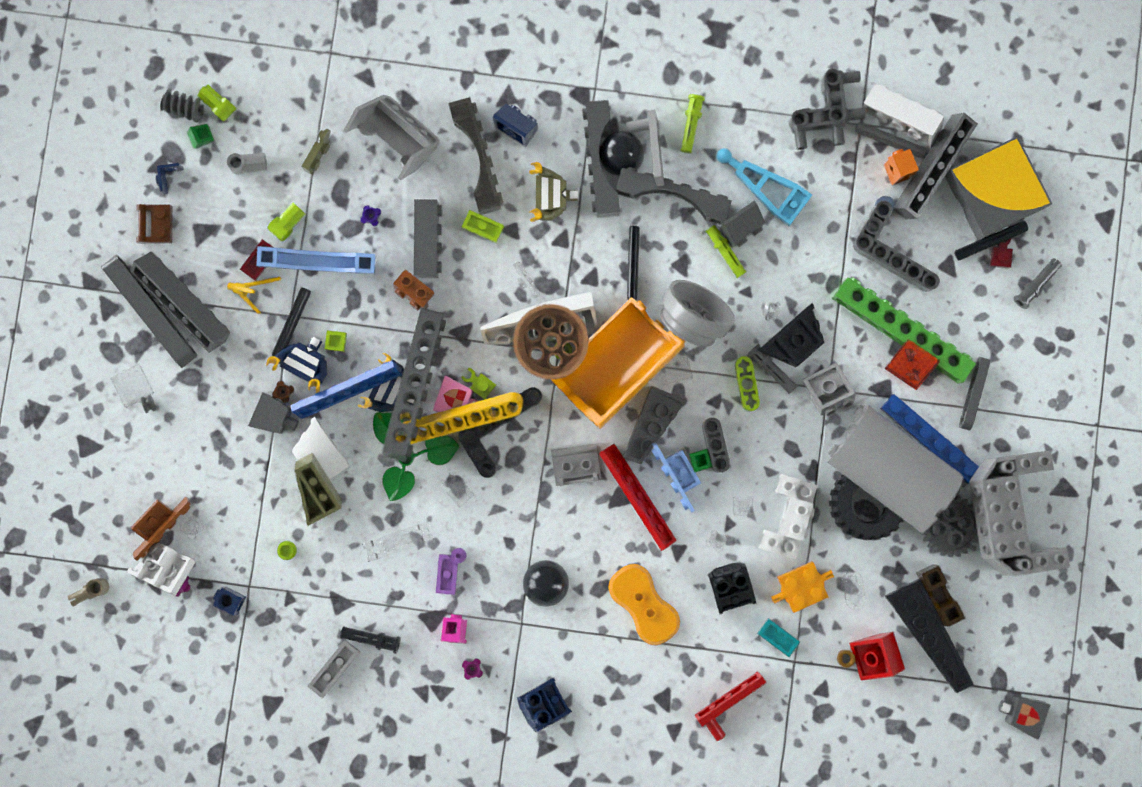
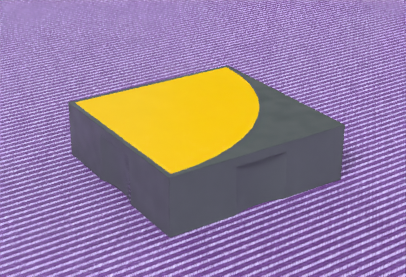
M1018 136L949 169L945 175L955 198L964 210L965 217L977 241L1053 204Z

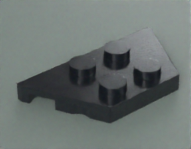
M809 304L759 348V351L795 368L804 362L825 343L820 332L819 321L816 320L813 311L815 309L814 304Z

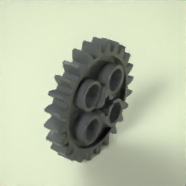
M955 496L947 507L950 511L949 516L947 517L945 511L942 510L937 515L942 521L937 519L926 531L920 532V534L926 535L923 541H929L927 547H934V553L940 552V556L947 555L948 557H953L955 555L960 557L961 552L968 554L967 548L974 549L972 542H979L975 538L978 536L974 510L972 511L973 504L967 505L968 499L961 500V496ZM963 518H964L965 521H966V524H965L964 527H962V525H961V520H962ZM937 524L940 526L941 529L938 534L935 530ZM953 535L956 536V542L954 544L952 543L951 539Z

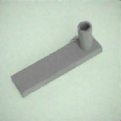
M654 109L647 111L648 118L626 122L629 133L649 130L654 179L657 186H663L664 175L659 126Z

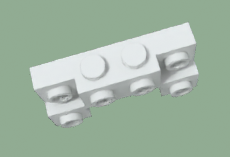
M780 474L779 484L775 493L787 496V503L778 534L764 530L759 549L797 559L801 541L807 538L810 528L807 527L809 519L812 520L815 509L812 503L818 485Z

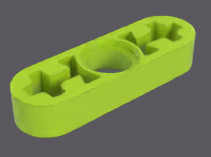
M742 356L736 360L734 366L742 407L746 411L751 412L759 407L760 399L752 360L749 357ZM741 360L749 364L746 367V373L750 372L751 375L740 377V374L744 373L743 368H739ZM747 378L752 381L751 389L743 388L742 381ZM754 391V394H751V399L756 402L753 408H750V405H746V401L749 398L748 395L744 396L743 392L749 393Z

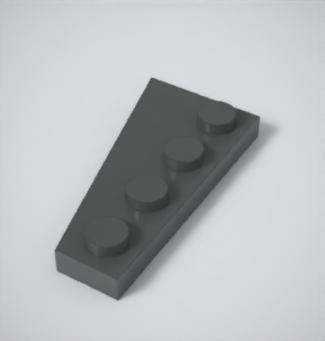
M651 386L622 457L642 464L654 446L652 444L657 442L660 436L664 434L668 425L674 420L687 400Z

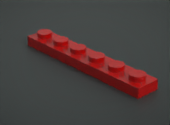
M615 443L601 451L599 455L660 550L663 551L677 540L624 457H622Z

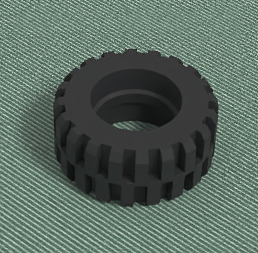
M841 475V478L834 483L835 488L830 492L832 496L831 501H829V506L832 508L830 513L832 518L836 520L835 524L843 529V532L847 535L861 540H881L883 537L890 536L891 532L897 531L900 528L898 526L899 523L904 522V519L885 505L878 519L870 522L858 519L852 511L851 499L859 486L845 475Z

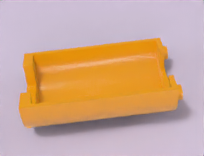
M632 297L588 339V350L580 366L565 377L551 379L560 391L599 429L684 348L685 340L677 335L675 336L671 331L666 332L664 330L665 327L657 319L654 321L648 316L645 311L647 307L640 300L636 302Z

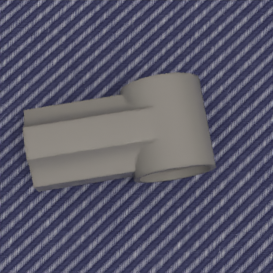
M233 153L227 158L228 167L236 175H241L244 172L267 170L265 153L245 155ZM235 161H241L239 167H233Z

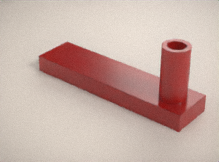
M756 672L696 713V719L702 727L706 725L716 741L722 740L726 734L715 718L767 682L759 672Z

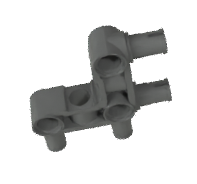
M837 69L826 71L821 80V93L824 95L825 107L796 110L789 119V127L795 135L796 150L807 148L806 131L831 129L834 146L845 144L843 131L845 124L851 120L865 119V108H846L843 86L849 83H859L861 80L860 71L844 73ZM827 77H833L835 83L829 82ZM832 113L838 114L840 120H835L832 117ZM794 118H801L803 123L797 124L794 121Z

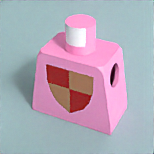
M445 376L433 411L441 412L478 402V400L472 399L473 390Z

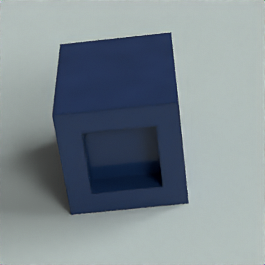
M223 587L221 590L218 589L213 597V600H215L213 606L235 616L239 613L246 596L228 587ZM226 595L232 598L231 605L225 603L224 598Z

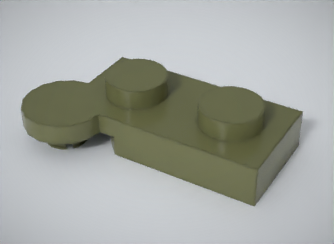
M326 128L324 131L321 130L319 132L320 142L316 141L301 166L310 174L319 168L322 155H325L330 148L328 138L331 131Z

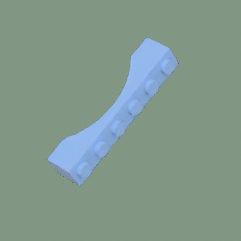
M258 246L257 266L263 268L375 275L376 255Z

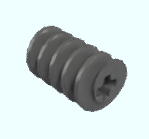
M168 88L161 99L160 110L172 113L173 115H179L181 118L186 117L187 120L193 119L197 123L203 116L204 105L200 104V98H196L193 102V96L190 95L186 100L185 93H182L179 97V92L175 91L172 95V89Z

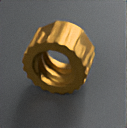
M841 650L838 652L837 662L842 667L850 668L855 663V656L849 650ZM845 654H848L850 657V661L847 663L842 661V657Z

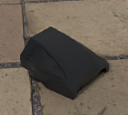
M745 563L724 565L715 568L708 574L719 614L747 604H757Z

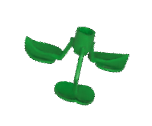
M376 412L374 414V434L382 444H384L392 413ZM448 435L425 440L427 449L417 453L412 451L411 457L407 456L406 462L399 461L402 469L396 466L387 469L383 475L382 483L389 501L403 498L414 487L415 476L412 472L405 471L406 466L413 463L415 457L427 453V458L431 463L444 465L453 458L459 449V444Z

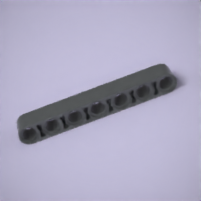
M115 255L101 266L109 279L181 368L198 356L145 287L130 273L129 267L118 255Z

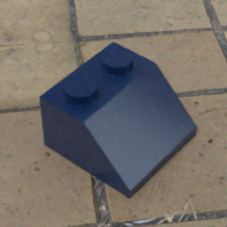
M505 104L493 115L494 127L527 147L538 130L537 120L530 115L525 116L520 113L521 110L515 105L509 106Z

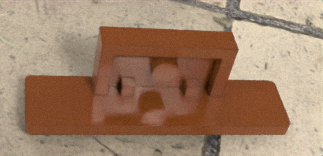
M185 497L173 510L157 499L133 524L131 530L145 539L133 552L134 560L138 561L140 558H144L149 553V548L163 538V533L167 529L173 528L177 522L176 519L188 512L190 509L188 497Z

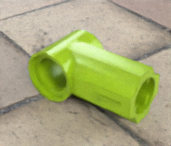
M209 84L199 90L197 96L223 122L237 109Z
M292 202L280 217H275L269 223L267 229L283 242L291 235L295 225L306 214Z

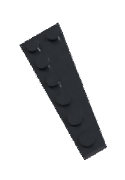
M917 579L885 595L887 601L953 691L959 693L973 686L974 683L921 580Z

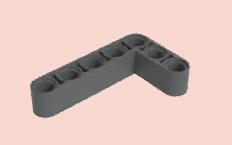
M879 202L874 206L854 239V250L923 291H931L937 288L940 283L937 274L877 240L893 211V207L889 202ZM879 206L886 208V215H881L878 212ZM869 223H874L876 225V232H873L869 229ZM859 239H864L867 242L866 248L860 247ZM876 249L883 251L884 255L882 258L876 256ZM893 258H896V259L899 260V262H900V266H899V267H894V266H893V264H892V259H893ZM909 268L916 270L915 277L909 275ZM927 277L932 279V287L926 285L925 279Z

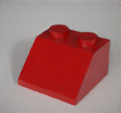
M894 632L876 634L849 643L855 656V663L861 681L892 677L905 670Z

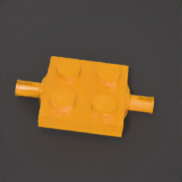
M811 561L779 575L777 578L781 585V592L771 596L772 601L775 604L785 599L792 612L795 613L829 598L825 590L824 581L834 578L833 572L830 570L820 574L814 562Z

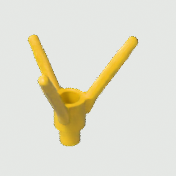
M281 277L242 284L229 282L227 289L238 294L259 314L258 308L247 297L248 293H255V290L249 289V287L279 281Z

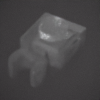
M450 472L449 475L452 481L447 483L442 479L441 483L451 488L447 494L461 507L474 496V493L462 480L457 483L455 475Z

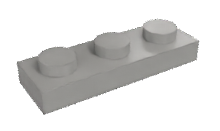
M344 640L307 687L319 697L324 698L360 651L347 640Z

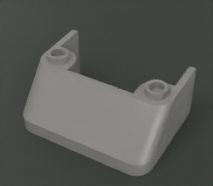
M387 95L379 96L356 107L343 130L347 133L357 128L366 136L377 134L402 156L400 165L403 170L398 176L400 180L416 172L440 143L435 134L397 101Z

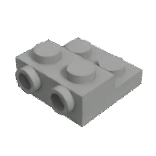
M834 363L803 379V383L812 397V402L821 416L824 414L830 416L837 411V408L841 406L846 408L854 403L853 400H855L856 393L838 363Z

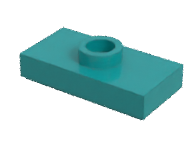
M769 618L757 633L788 657L791 656L800 643L799 640Z

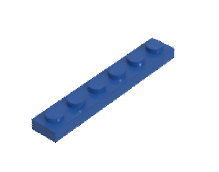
M393 361L385 362L381 366L367 370L363 374L351 377L347 381L333 385L331 388L315 393L306 399L299 400L291 405V411L301 419L402 376V370Z
M892 394L880 409L919 443L960 472L963 480L970 484L969 481L979 466L900 398Z

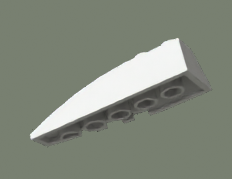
M589 292L552 300L497 319L480 327L484 344H510V342H513L515 328L520 319L531 309L545 304L561 305L575 312L583 321L588 338H590L599 329L592 294ZM547 316L543 319V325L546 328L553 326L554 321L551 317ZM564 323L561 326L562 333L570 334L572 326L569 323ZM531 329L528 332V337L531 340H536L539 337V333L537 330ZM549 336L546 341H557L554 336Z

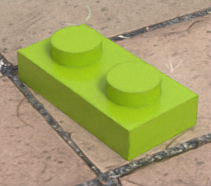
M471 210L468 211L462 225V229L496 244L504 228L503 224Z

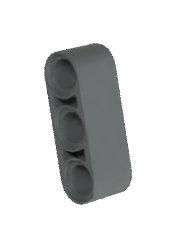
M708 418L702 424L706 447L713 466L712 469L717 473H722L730 467L722 426L717 418ZM709 421H712L716 424V430L714 432H710L707 429V423ZM713 440H718L721 444L718 451L713 450L711 447ZM717 459H723L725 462V467L721 470L716 467Z

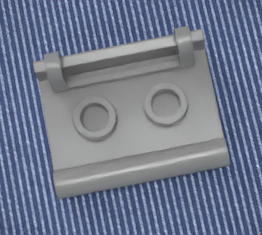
M597 444L551 450L556 486L602 480Z

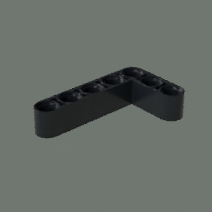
M531 387L520 393L523 397V404L518 415L506 418L502 422L495 421L489 423V429L485 432L480 431L479 426L459 432V441L481 476L491 478L496 474L497 468L480 439L538 405L542 400V394L538 388ZM532 391L539 394V398L534 402L528 399V394ZM466 431H470L473 434V438L469 442L463 440V434ZM477 447H480L483 451L480 458H475L472 454L473 450ZM485 464H491L493 467V471L489 475L484 474L482 471Z

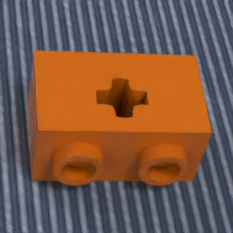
M899 149L893 152V155L888 157V161L884 164L892 185L910 179L919 171L911 149L906 151Z

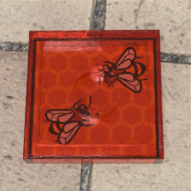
M907 339L885 366V370L917 390L940 363V360Z

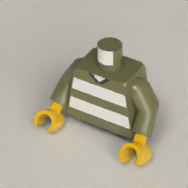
M534 162L530 165L535 166V170H529V173L532 175L538 174L536 175V208L529 211V213L535 215L530 221H552L566 210V201H578V190H566V180L562 176L543 167L539 162Z

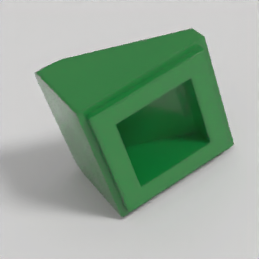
M208 123L192 126L187 131L193 149L215 141Z
M708 449L689 454L694 473L713 467Z

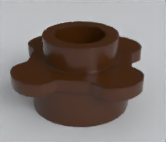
M279 381L272 392V397L281 399L283 403H288L291 393L294 392V387Z

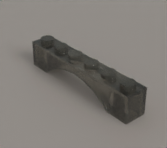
M470 97L450 102L448 104L455 127L460 129L471 140L479 156L480 174L473 193L479 214L483 215L501 210L500 204L504 202L501 192L497 193L495 186L499 184L496 174L492 175L490 168L494 167L491 156L487 157L485 152L488 149L486 138L482 139L480 134L483 131L481 120H476L475 114L478 113L476 102L472 103Z

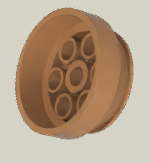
M557 304L537 306L528 311L515 328L513 337L515 355L520 364L529 373L544 379L565 377L575 371L586 356L588 350L586 327L581 318L569 308ZM547 316L551 317L554 321L553 326L550 328H546L543 325V319ZM564 323H569L572 326L570 334L562 333L561 326ZM531 329H535L539 333V337L536 340H531L528 337V332ZM547 337H556V346H548L546 343ZM568 342H572L576 347L575 351L571 354L567 353L564 349L565 344ZM538 348L542 351L540 359L532 357L531 352L533 349ZM552 355L560 357L561 362L558 366L551 365L550 357Z

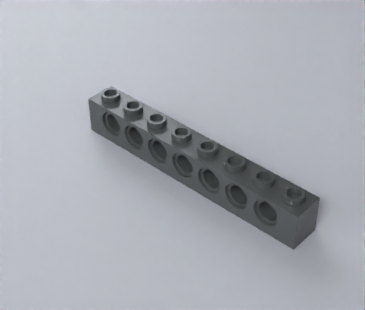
M424 308L420 309L384 442L383 457L406 462L407 456L411 457L414 445H411L412 438L417 436L418 427L416 422L417 419L421 420L423 409L420 408L422 401L425 402L427 398L426 384L431 382L432 373L430 369L431 366L436 364L437 355H434L435 350L440 348L442 339L439 337L440 331L444 332L446 325L442 312ZM427 329H432L434 333L427 334L425 333V331ZM426 346L429 350L423 352L420 348ZM417 364H423L425 368L417 369L415 366ZM416 381L420 383V386L412 387L410 384ZM409 399L416 401L414 405H407L405 402ZM408 417L411 421L405 424L401 422V419ZM403 435L406 437V440L398 442L396 438Z

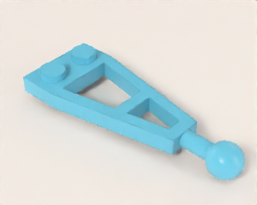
M722 148L717 152V160L720 163H728L737 169L735 175L775 217L788 226L792 224L812 197L811 193L788 179L746 160L741 164L732 157L730 150ZM745 169L762 176L756 186L743 173ZM768 179L792 190L779 209L760 191Z

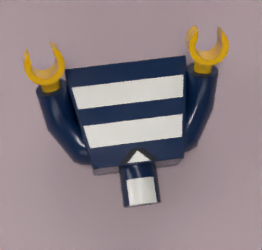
M315 337L311 338L307 346L298 342L284 348L275 356L269 357L266 366L270 363L274 364L272 367L273 371L280 364L279 367L309 382L308 390L315 386L316 393L320 392V385L327 376L325 356L317 352L322 341Z
M382 353L387 358L384 362L378 359V362L383 364L385 362L393 361L401 368L403 376L404 367L395 360L391 359L390 355H388L387 353ZM402 376L374 387L369 397L361 396L360 398L365 400V404L363 406L358 404V407L368 408L380 413L393 411ZM413 399L406 401L410 405H414L416 402Z

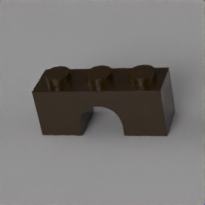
M932 564L916 572L944 626L950 627L966 619L958 602L950 595L946 587L948 582L939 565Z

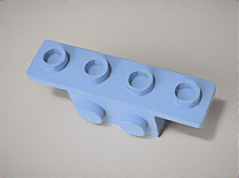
M656 442L653 443L654 449L651 451L657 460H662L664 465L661 468L666 477L670 475L674 481L670 484L675 493H681L683 497L680 500L685 510L690 509L691 513L695 510L685 492L701 484L696 473H694L683 450L681 449L664 458Z

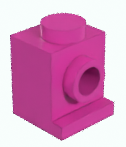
M451 614L450 618L443 617L441 641L466 644L467 620L462 619V615Z

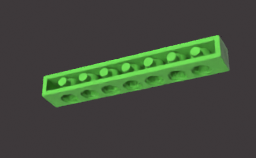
M847 277L832 297L833 300L901 346L909 340L938 359L939 361L935 364L934 368L956 383L960 384L966 380L976 365L970 355L960 353L956 350L957 347L955 345L942 341L940 335L926 330L921 322L913 321L908 318L909 315L903 310L893 308V304L886 299L881 300L876 296L877 293L870 288L865 289L857 279ZM854 292L860 295V301L853 299L852 295ZM869 303L875 304L876 312L869 310ZM885 314L892 316L891 323L885 321ZM902 324L908 327L907 334L901 331L900 327ZM918 335L924 338L923 345L917 342L916 338ZM934 346L940 349L939 355L933 353ZM950 356L956 360L955 366L949 364Z

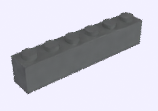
M966 113L953 114L920 164L919 171L913 175L894 205L893 209L905 219L919 218L978 125Z
M151 251L133 262L130 273L208 353L226 342L230 334L226 325L222 324L215 317L214 313L207 309L201 300L175 276L174 272L162 263L159 257Z

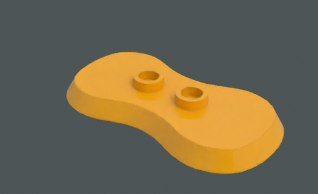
M629 564L618 570L611 577L608 587L612 599L630 613L637 633L644 642L650 645H660L677 633L680 627L679 614L673 606L665 602L657 594L652 577L647 569L639 564Z

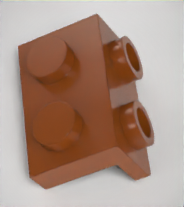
M404 270L393 283L394 292L402 299L404 297L410 301L409 304L415 310L428 308V301L434 296V291L410 272Z

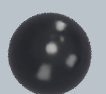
M618 131L610 134L603 140L599 150V158L606 171L620 176L622 168L627 169L631 167L636 170L640 168L644 159V149L642 143L635 135L626 131Z
M542 560L534 563L527 569L523 578V589L528 599L534 604L543 607L559 603L566 596L569 588V579L566 571L554 561Z

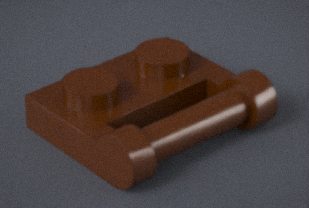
M137 204L138 236L136 237V243H172V205ZM146 212H151V237H146Z

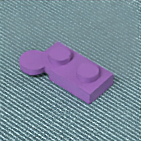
M456 548L452 551L451 555L439 554L436 593L456 594L458 563L464 562L467 556L464 549Z

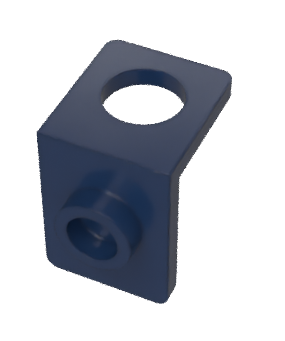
M173 163L157 166L158 175L155 177L156 183L163 194H168L166 173L184 170L181 164Z

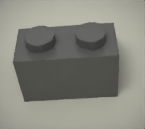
M754 200L721 225L719 231L727 238L732 248L736 245L740 247L748 241L746 238L751 234L756 236L763 231L762 227L765 224V220L756 201Z

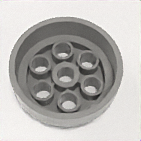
M675 280L670 284L663 296L664 308L660 312L663 323L675 335L691 344L702 347L711 346L715 339L726 336L735 322V316L731 308L719 296L694 282Z

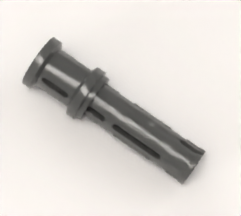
M1052 258L1031 283L1026 284L1024 290L1013 298L1014 302L1021 308L1027 309L1029 303L1040 295L1042 287L1062 267V263Z
M758 343L747 356L751 357L760 369H765L790 394L798 385L772 361L773 358L759 351L761 345Z

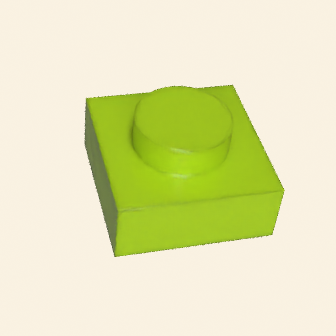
M327 330L324 349L345 352L347 333Z

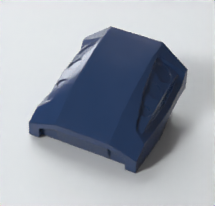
M554 677L517 697L519 708L534 732L541 731L572 712L560 694Z

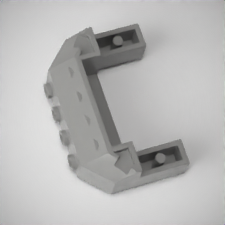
M1051 451L984 459L969 481L981 557L1002 575L1019 576L1070 567L1067 548L1054 547L1030 551L1018 475L1054 470Z

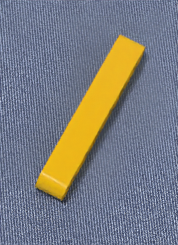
M511 392L423 416L421 420L417 419L416 426L418 427L416 438H412L411 444L516 416L521 412L523 397L517 392ZM510 402L516 403L517 406H512ZM492 407H496V408H498L499 410H498V411H494V410H492L491 408H492ZM477 412L480 416H476L473 413ZM455 417L461 418L462 421L456 420ZM437 422L443 423L444 426L437 424ZM400 435L396 438V440L398 442H403L406 440V437Z

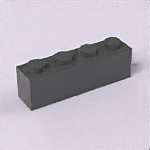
M414 199V276L416 278H438V273H442V262H439V254H442V243H439V235H442V224H439V217H442V205H439L437 199Z

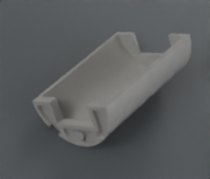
M868 404L864 406L859 405L854 412L856 416L852 421L853 423L846 431L848 433L847 437L839 446H833L829 452L831 456L827 463L923 533L938 519L936 516L942 510L945 511L960 488L963 476Z

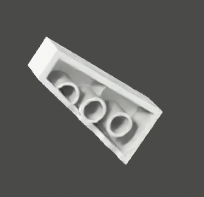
M875 84L864 102L865 112L884 123L890 121L894 129L899 132L907 131L911 135V139L916 142L918 139L926 143L925 147L931 149L942 131L944 116L939 111L925 108L920 102L908 100L901 93L891 92L884 85L879 86Z

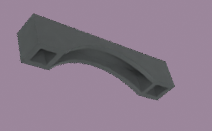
M609 101L586 102L585 108L582 109L583 120H587V127H584L585 139L589 138L586 153L587 157H591V164H588L589 176L592 175L593 182L590 183V192L595 196V201H592V212L596 213L597 218L619 216L618 193L605 178L599 160L600 141L610 124Z
M631 167L627 169L622 168L615 190L618 195L632 199L652 193L674 195L691 204L700 212L705 221L722 225L727 219L732 200H729L725 195L717 194L715 196L705 189H699L698 191L692 189V186L688 184H675L673 180L664 178L663 186H657L654 174L647 172L645 174L638 173L636 169Z

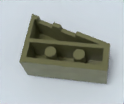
M313 453L296 461L294 471L306 516V523L309 526L342 508V498Z

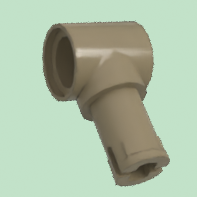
M104 578L90 580L83 586V589L68 595V600L72 599L73 601L70 604L76 606L87 599L91 600L97 596L104 595L109 590V583ZM96 583H99L101 587L99 592L94 588Z

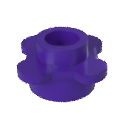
M369 205L364 206L360 221L363 224L369 223L372 226H377L381 210Z

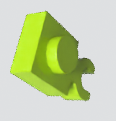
M468 368L467 370L471 372L472 376L468 379L462 376V380L467 383L471 382L472 386L470 389L485 400L497 385L482 373L477 377L475 371Z

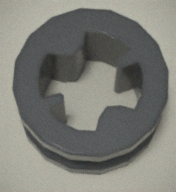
M151 394L147 398L141 397L142 406L146 414L150 410L156 411Z

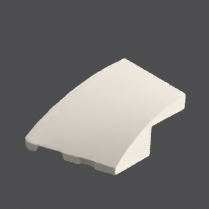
M315 417L312 418L309 428L306 432H303L300 441L296 443L292 452L297 460L313 453L328 478L331 479L348 468L349 464Z
M157 543L144 558H140L141 562L134 569L129 568L127 573L176 596L196 561L179 554L168 546Z

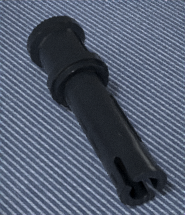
M343 626L340 634L341 639L373 645L377 650L386 649L393 651L394 654H397L401 641L400 636L395 638L387 636L385 633L374 634ZM353 634L359 635V636H363V637H368V639L362 638V637H358V636H353Z

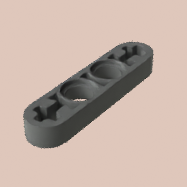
M979 357L976 361L959 428L970 431L973 427L989 370L990 359Z

